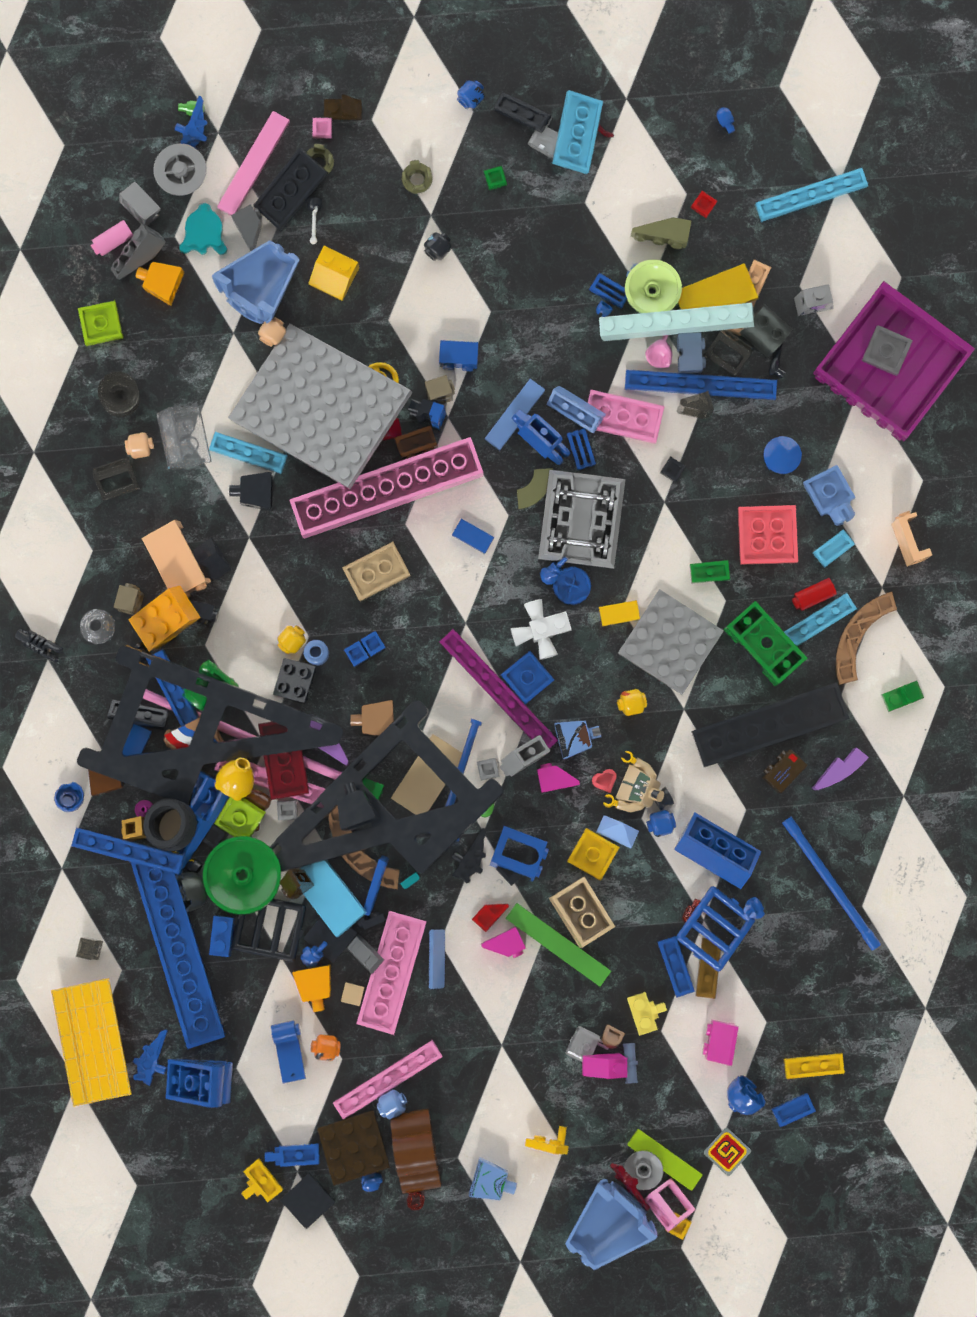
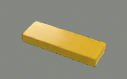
M842 1053L784 1059L786 1079L845 1073Z

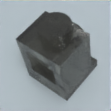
M81 937L76 957L87 960H99L103 941Z

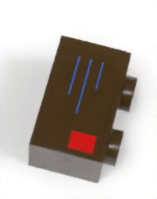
M791 749L787 752L783 750L776 757L778 761L774 765L770 764L763 771L765 775L762 778L778 794L782 793L807 766Z

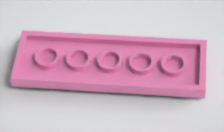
M389 911L377 951L384 961L370 975L357 1020L358 1025L394 1035L427 921Z

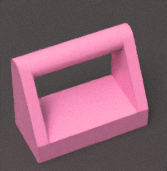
M672 1178L652 1191L644 1199L668 1232L696 1210ZM666 1187L671 1189L687 1210L679 1218H677L659 1194Z

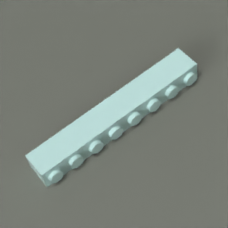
M752 303L599 317L600 337L603 341L754 327Z

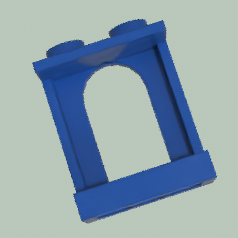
M504 826L490 866L506 868L530 877V881L533 882L535 876L538 878L543 867L539 865L541 859L545 860L549 849L546 846L548 842ZM509 838L535 848L539 855L537 862L527 865L502 856L507 839Z

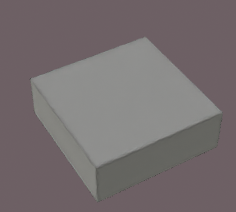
M496 758L477 762L481 781L500 777Z
M297 800L277 801L278 821L295 820L298 818Z

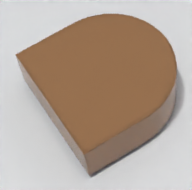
M607 1025L602 1034V1042L608 1048H616L621 1043L625 1033Z

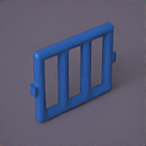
M711 886L676 938L693 952L692 955L697 959H702L716 971H721L755 923V918L745 919L743 917L745 914L744 909L738 905V901L734 898L730 899L716 887ZM713 896L746 921L740 930L708 906ZM702 912L706 913L735 936L729 946L697 922ZM692 927L724 952L718 962L686 937Z

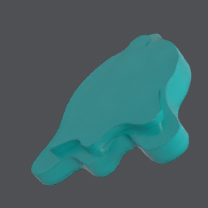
M200 204L198 209L191 213L186 220V234L184 241L180 244V251L187 254L195 250L205 255L207 249L212 247L219 255H224L227 253V247L222 241V222L219 216L211 210L209 204Z

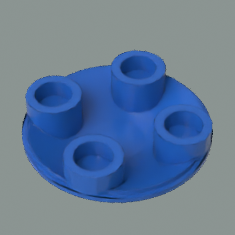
M776 437L769 441L764 449L766 466L775 473H790L801 462V449L797 442L789 437Z

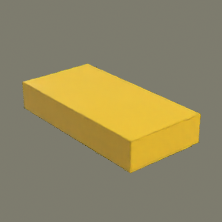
M637 600L599 607L602 626L640 620Z

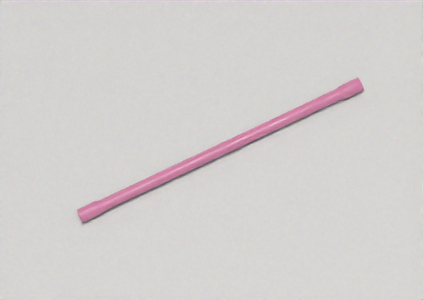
M146 689L143 699L172 710L166 697ZM196 711L197 714H198V716L200 717V715H201L202 713L199 712V711ZM220 721L217 728L219 731L238 739L256 737ZM303 756L305 767L334 780L342 773Z

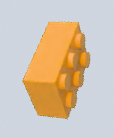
M181 586L168 588L128 620L147 650L153 651L163 647L201 617Z

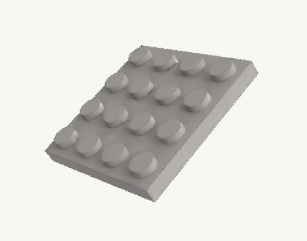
M659 589L618 654L683 695L724 630Z

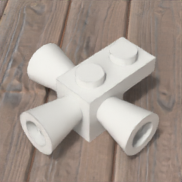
M542 599L525 603L524 606L532 621L529 622V627L511 628L515 646L533 638L534 643L538 642L540 660L558 655L550 638L554 635L571 631L567 613L562 612L544 618Z

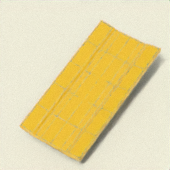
M109 978L51 990L73 1107L131 1095Z

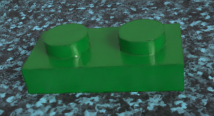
M728 560L689 565L691 584L730 580Z

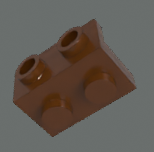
M431 426L395 438L402 460L438 448Z

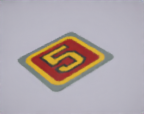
M725 1128L704 1151V1154L727 1176H730L751 1153V1149L728 1128Z

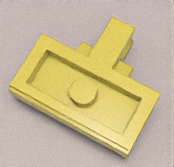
M646 992L628 997L627 1000L639 1036L658 1030L654 1019L659 1018L658 1013L667 1011L665 1003L655 1005L654 1001L649 1002Z

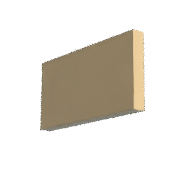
M432 734L430 740L458 767L462 752ZM418 756L391 799L417 815L430 810L446 784Z

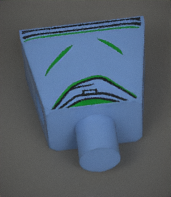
M479 1157L469 1197L501 1200L503 1192L515 1194L517 1183L507 1180V1170Z

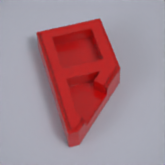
M484 905L472 920L487 932L510 905Z

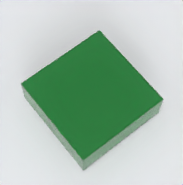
M502 166L484 170L489 190L507 185Z

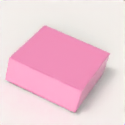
M313 118V138H332V118Z

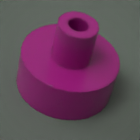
M148 800L139 801L135 806L137 817H145L153 803Z

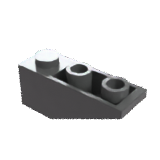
M141 224L134 232L129 243L124 246L118 259L113 262L111 271L117 279H122L156 257L165 244V240L159 232Z

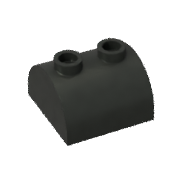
M763 304L754 314V327L743 328L739 334L768 358L788 337L792 328Z

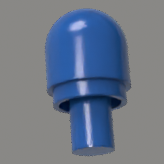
M720 108L717 111V119L720 125L726 127L728 134L735 131L732 124L734 117L728 108Z

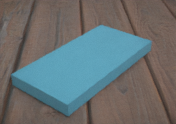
M570 90L567 91L552 164L584 174L589 173L603 101Z
M327 860L300 868L305 870L315 885L305 892L304 896L336 937L342 935L367 913Z

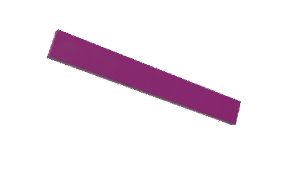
M454 629L439 641L531 740L540 735L549 749L558 741Z

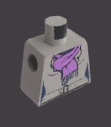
M828 284L804 289L794 297L798 316L833 309V299Z

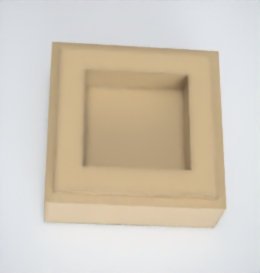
M346 982L341 1002L360 1006L365 987Z

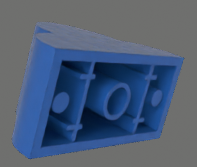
M168 1059L166 1099L210 1108L221 1107L222 1104L230 1103L233 1063L214 1060Z

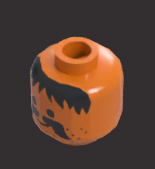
M320 1034L316 1037L315 1041L311 1042V1052L314 1053L317 1060L333 1061L335 1057L339 1056L340 1041H337L335 1036Z

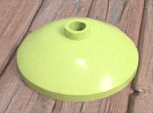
M646 260L637 264L629 272L625 282L626 298L629 304L639 313L671 311L681 297L682 283L677 271L668 263L660 260ZM653 288L655 293H649V289Z

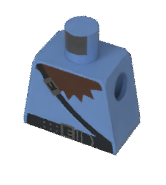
M586 721L554 724L563 760L592 748L591 739L601 737L599 726L588 728Z

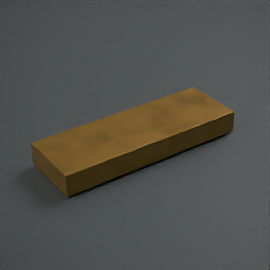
M702 938L701 949L718 962L721 949L707 938ZM702 959L699 961L695 996L715 999L719 971H716Z

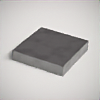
M877 325L862 361L897 376L913 340Z

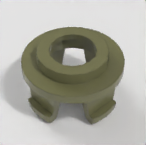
M314 144V147L309 149L307 153L313 159L316 157L323 158L326 163L324 169L330 173L334 166L332 154L324 148V145Z
M419 160L410 161V164L402 172L403 186L411 193H423L432 184L433 176L431 169L425 164L420 163ZM415 173L422 174L424 177L423 184L413 185L410 181L411 176Z

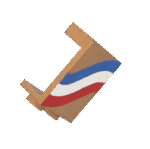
M200 717L175 730H167L164 734L166 746L168 748L171 747V749L188 747ZM217 729L213 739L215 742H223Z

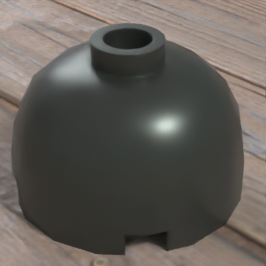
M194 872L176 875V879L180 880L182 898L185 905L188 906L186 911L190 912L202 907L207 900V892L202 877Z

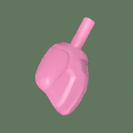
M664 335L662 340L655 341L645 352L647 361L656 368H668L672 363V350L666 342L669 335Z

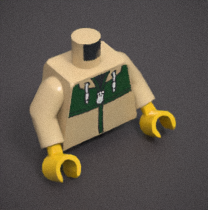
M625 751L631 755V758L628 761L624 758L622 760L626 763L631 762L633 765H629L615 797L618 801L608 794L605 797L611 798L612 803L607 804L603 802L606 807L616 806L617 809L632 813L642 810L644 807L650 808L654 800L661 802L664 798V792L659 790L661 783L656 780L657 775L651 765L640 758H634L631 752Z

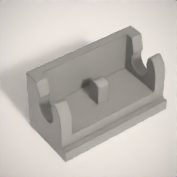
M136 182L119 194L120 203L140 224L148 226L159 216L157 213L161 208Z

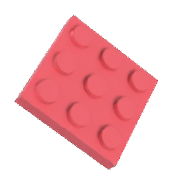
M796 505L738 507L740 565L798 563Z

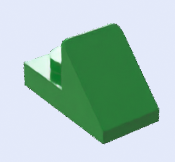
M917 680L881 694L888 712L924 698Z

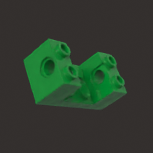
M756 601L723 629L736 644L740 642L764 669L762 673L774 686L780 684L807 659ZM768 637L771 639L772 645L770 648L762 646L761 641L763 638Z

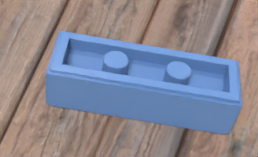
M561 386L553 389L546 404L592 433H595L606 415Z
M431 929L429 988H444L445 930Z

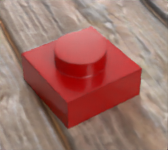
M701 191L692 204L691 209L707 218L717 204V200Z

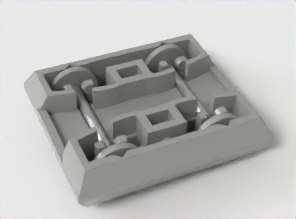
M549 470L538 559L559 562L563 557H566L568 559L566 563L614 569L625 479ZM559 495H561V496H560V504H559V512H558V513H552V512H553L554 500H555V503L558 504V502H559ZM608 501V510H613L612 520H606ZM552 518H558L555 537V528L550 529ZM605 525H611L610 536L605 535L603 544ZM553 542H555V543H554V551H553V552H548V547H549V551H552V549H553ZM602 548H603V555H602V557H603V558H606V559H601V551H602Z

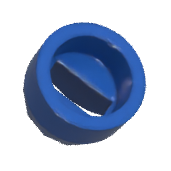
M600 301L596 308L597 314L602 313L601 317H607L613 311V308L604 301Z

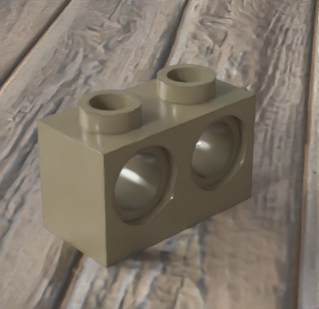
M447 375L425 381V390L430 401L439 404L453 401L455 388L452 379L448 380Z
M126 583L125 586L119 585L114 608L120 612L135 615L141 609L144 594L136 585Z

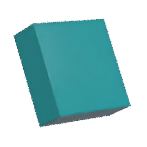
M415 872L400 884L404 889H407L417 882L420 876Z

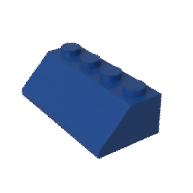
M695 812L674 848L675 851L740 889L750 878L761 854V851Z

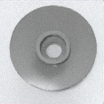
M648 1151L633 1153L628 1157L624 1165L626 1172L631 1177L638 1179L636 1188L639 1190L654 1188L660 1183L663 1176V1166L660 1159ZM644 1165L648 1170L642 1171L640 1167Z

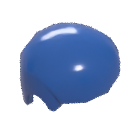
M75 782L62 784L54 795L57 808L64 812L78 810L84 801L82 787Z

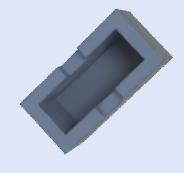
M678 333L676 337L677 352H681V356L678 359V373L701 374L703 368L706 367V359L702 357V350L705 349V339L701 338V333Z

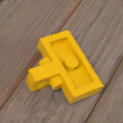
M257 1159L243 1171L250 1179L247 1182L249 1187L241 1193L245 1199H248L255 1193L257 1197L261 1194L269 1202L283 1190L260 1159Z

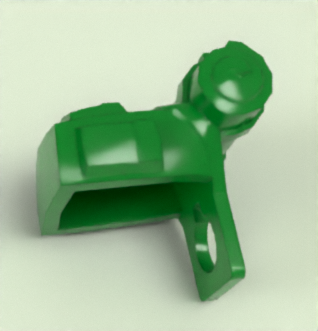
M210 660L203 662L200 666L199 673L239 687L233 678L226 675ZM200 678L196 682V684L207 687L209 683ZM184 688L182 696L191 705L203 712L207 698Z

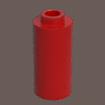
M827 578L794 593L792 602L796 609L799 608L803 611L836 596L837 592L830 578Z

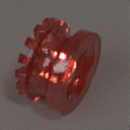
M417 1191L411 1192L408 1195L407 1205L411 1210H419L423 1207L425 1201L423 1194ZM411 1197H420V1205H412Z

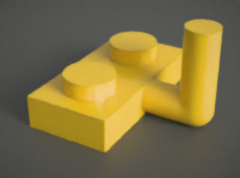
M559 1126L557 1140L550 1139L546 1141V1137L535 1135L534 1138H526L525 1146L552 1154H567L568 1146L564 1145L567 1127Z

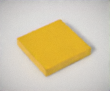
M586 828L567 862L601 881L620 847Z

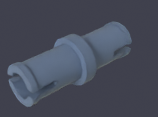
M635 1043L623 1044L624 1056L627 1057V1077L625 1083H638L636 1069L638 1061H636Z

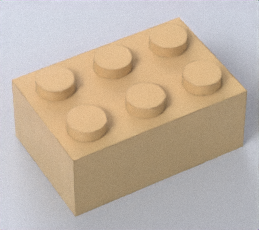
M585 877L580 878L549 898L579 948H583L615 927Z

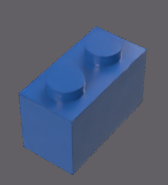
M440 340L439 367H443L444 370L462 368L463 371H473V369H477L478 342Z
M219 915L213 917L209 955L231 956L235 917Z

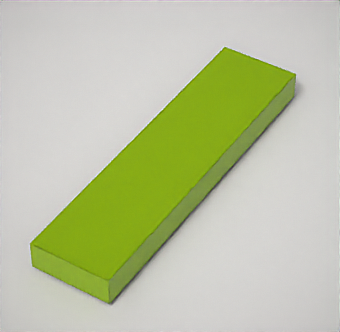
M637 1129L627 1144L636 1152L648 1151L655 1154L662 1163L663 1171L691 1191L703 1175L640 1129Z

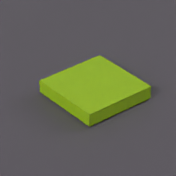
M116 301L78 308L86 346L123 339Z
M229 797L214 824L233 837H252L266 812L245 798L236 801Z

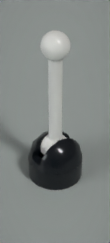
M320 198L307 199V208L312 212L311 244L317 243L316 212L322 207V199Z

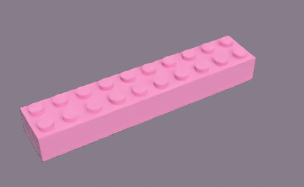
M469 437L359 475L351 489L336 483L290 499V503L302 537L305 539L483 477V470L472 439Z

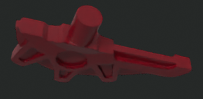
M612 1163L610 1168L616 1173L615 1178L623 1183L625 1189L636 1198L642 1208L648 1211L650 1206L636 1188L638 1179L631 1177L622 1165Z

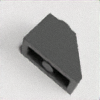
M250 204L232 214L231 217L249 250L252 251L255 249L262 227L260 222L262 216L258 209H253Z

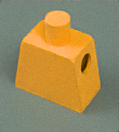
M156 262L151 263L149 270L139 267L136 272V278L144 281L142 286L144 290L168 305H172L184 275L183 269Z
M326 965L292 972L302 1002L311 1001L313 1012L325 1010L323 999L331 997V966Z

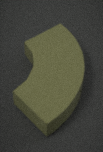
M553 468L535 469L530 484L517 490L518 510L535 505L547 493L549 470H553Z

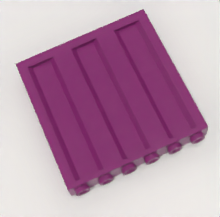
M883 281L813 374L816 375L815 378L819 382L828 384L835 394L844 396L848 404L851 406L856 405L860 408L864 416L872 417L876 420V424L882 429L886 428L892 432L891 435L895 439L905 441L975 348ZM877 325L913 340L897 376L862 361Z

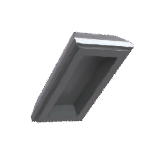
M357 934L346 947L371 974L384 961L382 956L360 934Z

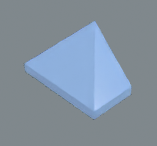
M605 815L596 831L597 834L629 848H632L639 832Z

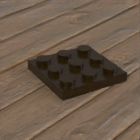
M374 1110L317 1128L333 1186L391 1168Z

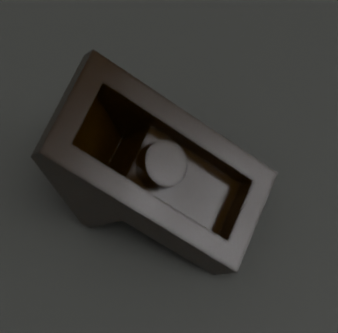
M342 94V99H324V118H332V120H362V100Z

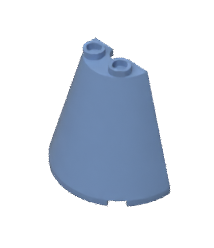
M269 240L215 272L212 278L218 291L225 293V296L228 298L226 301L236 311L256 323L262 324L264 321L269 323L280 305L297 268L299 258L293 253H284V248L280 244H275Z
M603 1179L597 1184L565 1243L570 1252L579 1253L583 1264L590 1266L593 1270L657 1238L656 1228L651 1220L648 1222L646 1219L647 1212L626 1189L613 1181L610 1184L607 1183V1179Z

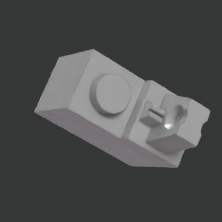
M539 735L503 758L500 768L505 776L510 775L512 777L540 760L550 752V749Z

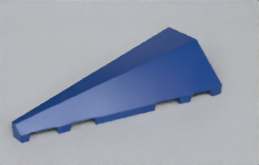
M200 771L192 792L191 803L188 805L196 816V834L189 845L176 851L178 854L186 856L182 870L229 799V796L216 789L215 777L203 771Z

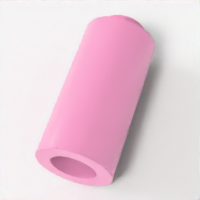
M122 220L92 239L93 244L91 247L96 255L100 253L103 256L132 238L133 234L125 221Z

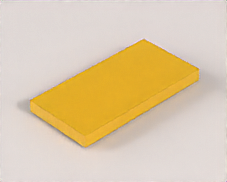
M744 263L683 287L678 304L680 309L743 304L757 300L758 295Z

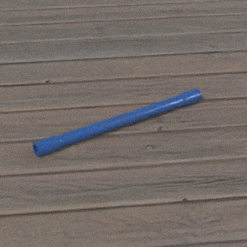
M792 816L783 821L782 824L796 840L836 897L872 951L878 948L881 943L872 930L868 928L830 874Z

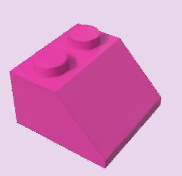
M711 1020V1024H707L706 1027L708 1042L704 1043L702 1051L705 1059L732 1066L739 1027L733 1023Z

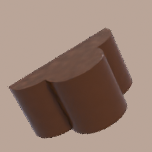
M429 1108L405 1112L390 1119L394 1159L402 1193L406 1194L442 1187Z

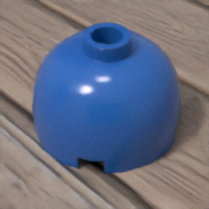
M743 1075L737 1076L727 1089L730 1109L740 1114L751 1115L756 1113L765 1105V1099L762 1093L757 1094L754 1090L757 1088L756 1085Z

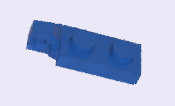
M319 1143L275 1147V1152H265V1162L275 1161V1166L280 1165V1167L320 1164Z

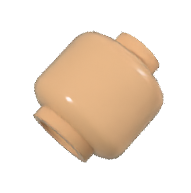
M276 317L269 323L264 321L258 331L259 340L270 347L278 345L286 333V329L283 327L284 323Z
M143 432L129 435L128 439L125 440L127 455H131L134 459L150 456L151 449H154L152 437L148 438L147 434Z

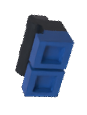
M423 398L422 402L412 399L408 408L409 414L416 417L418 423H423L425 420L431 421L433 429L440 431L446 416L444 405Z
M376 631L361 639V642L358 641L344 649L356 668L386 650Z

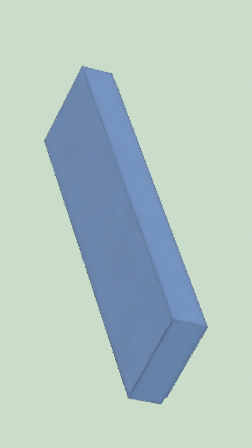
M529 379L485 437V440L500 451L518 428V425L512 419L513 415L519 409L527 415L543 395L545 389Z

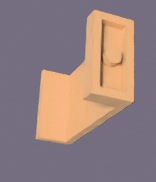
M173 520L143 537L142 540L166 587L181 586L189 598L191 592L195 590L199 592L207 587L206 584L211 582L210 578H205L181 532L183 528L181 522Z

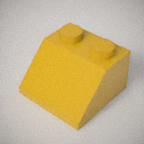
M324 246L315 262L309 285L343 301L359 270L358 262Z

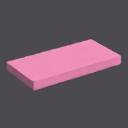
M590 390L588 403L606 414L596 429L597 431L656 444L665 406Z

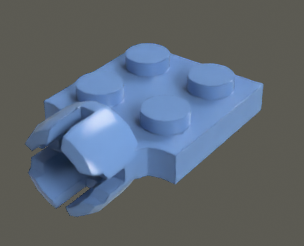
M838 465L803 482L805 489L821 516L828 514L836 526L843 525L844 521L848 522L854 518L855 512L850 502L856 497Z

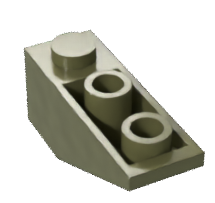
M675 217L632 228L630 237L640 242L648 240L653 241L652 243L656 245L669 244L676 249L686 248L692 221Z

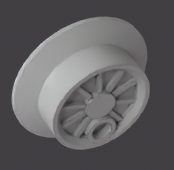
M173 144L166 147L159 153L154 163V177L158 185L172 195L182 196L196 191L206 177V163L202 154L196 148L187 144Z

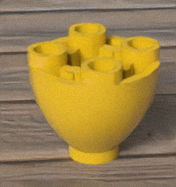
M237 758L221 767L215 778L216 789L236 801L248 796L254 786V773L250 767V762L245 758Z

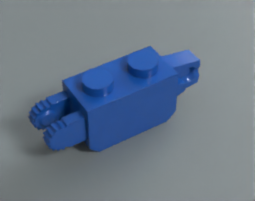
M520 409L513 415L512 419L518 425V434L545 459L548 457L557 465H561L563 459L559 454L566 458L570 455L568 448L561 443L563 440L562 436L538 414L533 416L526 415Z

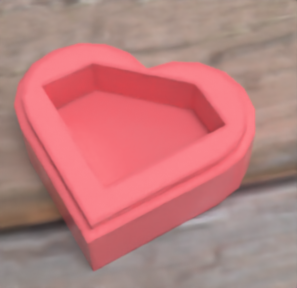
M607 769L603 773L595 774L592 778V784L596 788L611 793L617 777L615 771Z

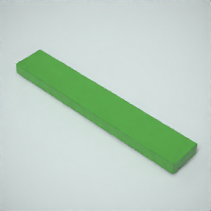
M518 903L515 904L505 918L601 987L610 974L611 970Z

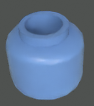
M312 640L306 644L303 654L310 664L319 666L327 661L329 650L324 642Z
M391 1090L379 1097L377 1109L383 1118L392 1119L405 1112L407 1099L403 1093Z

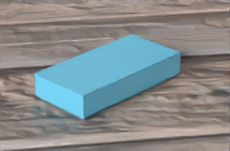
M843 529L815 550L813 554L825 568L854 546L855 543Z

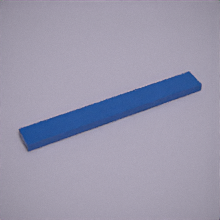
M626 370L625 390L776 400L777 380Z

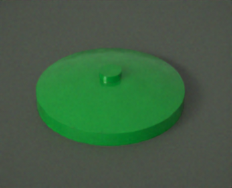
M247 836L229 838L218 844L206 859L203 869L205 890L210 899L226 912L239 915L255 913L266 907L274 899L280 887L281 867L278 858L267 844L256 838Z

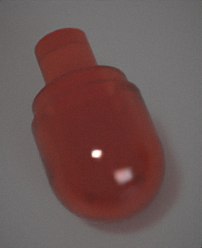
M694 899L692 905L686 907L682 915L684 923H686L698 906L700 900Z

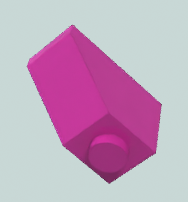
M551 763L540 765L541 769H537L541 793L580 785L579 780L558 766H552Z
M516 927L481 943L484 949L507 957L512 955L513 958L524 954L523 950L526 949Z
M620 1053L582 1056V1075L606 1079L626 1078L627 1057Z

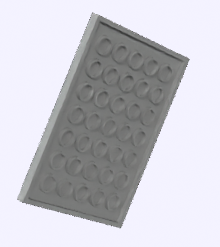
M289 323L281 342L275 345L228 418L351 489L411 396L412 391Z

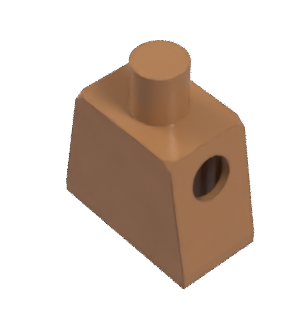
M393 700L362 706V714L351 715V726H362L363 734L379 736L394 722Z

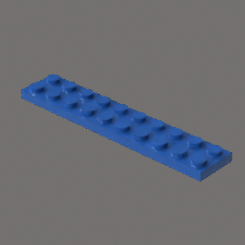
M131 862L187 1049L226 1037L176 874Z

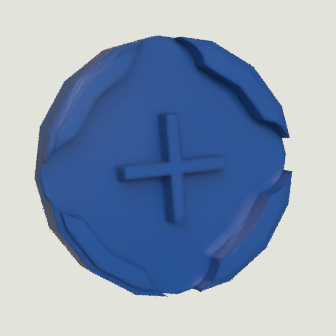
M576 567L564 568L556 582L553 583L554 594L565 604H580L586 600L590 593V578L582 569Z

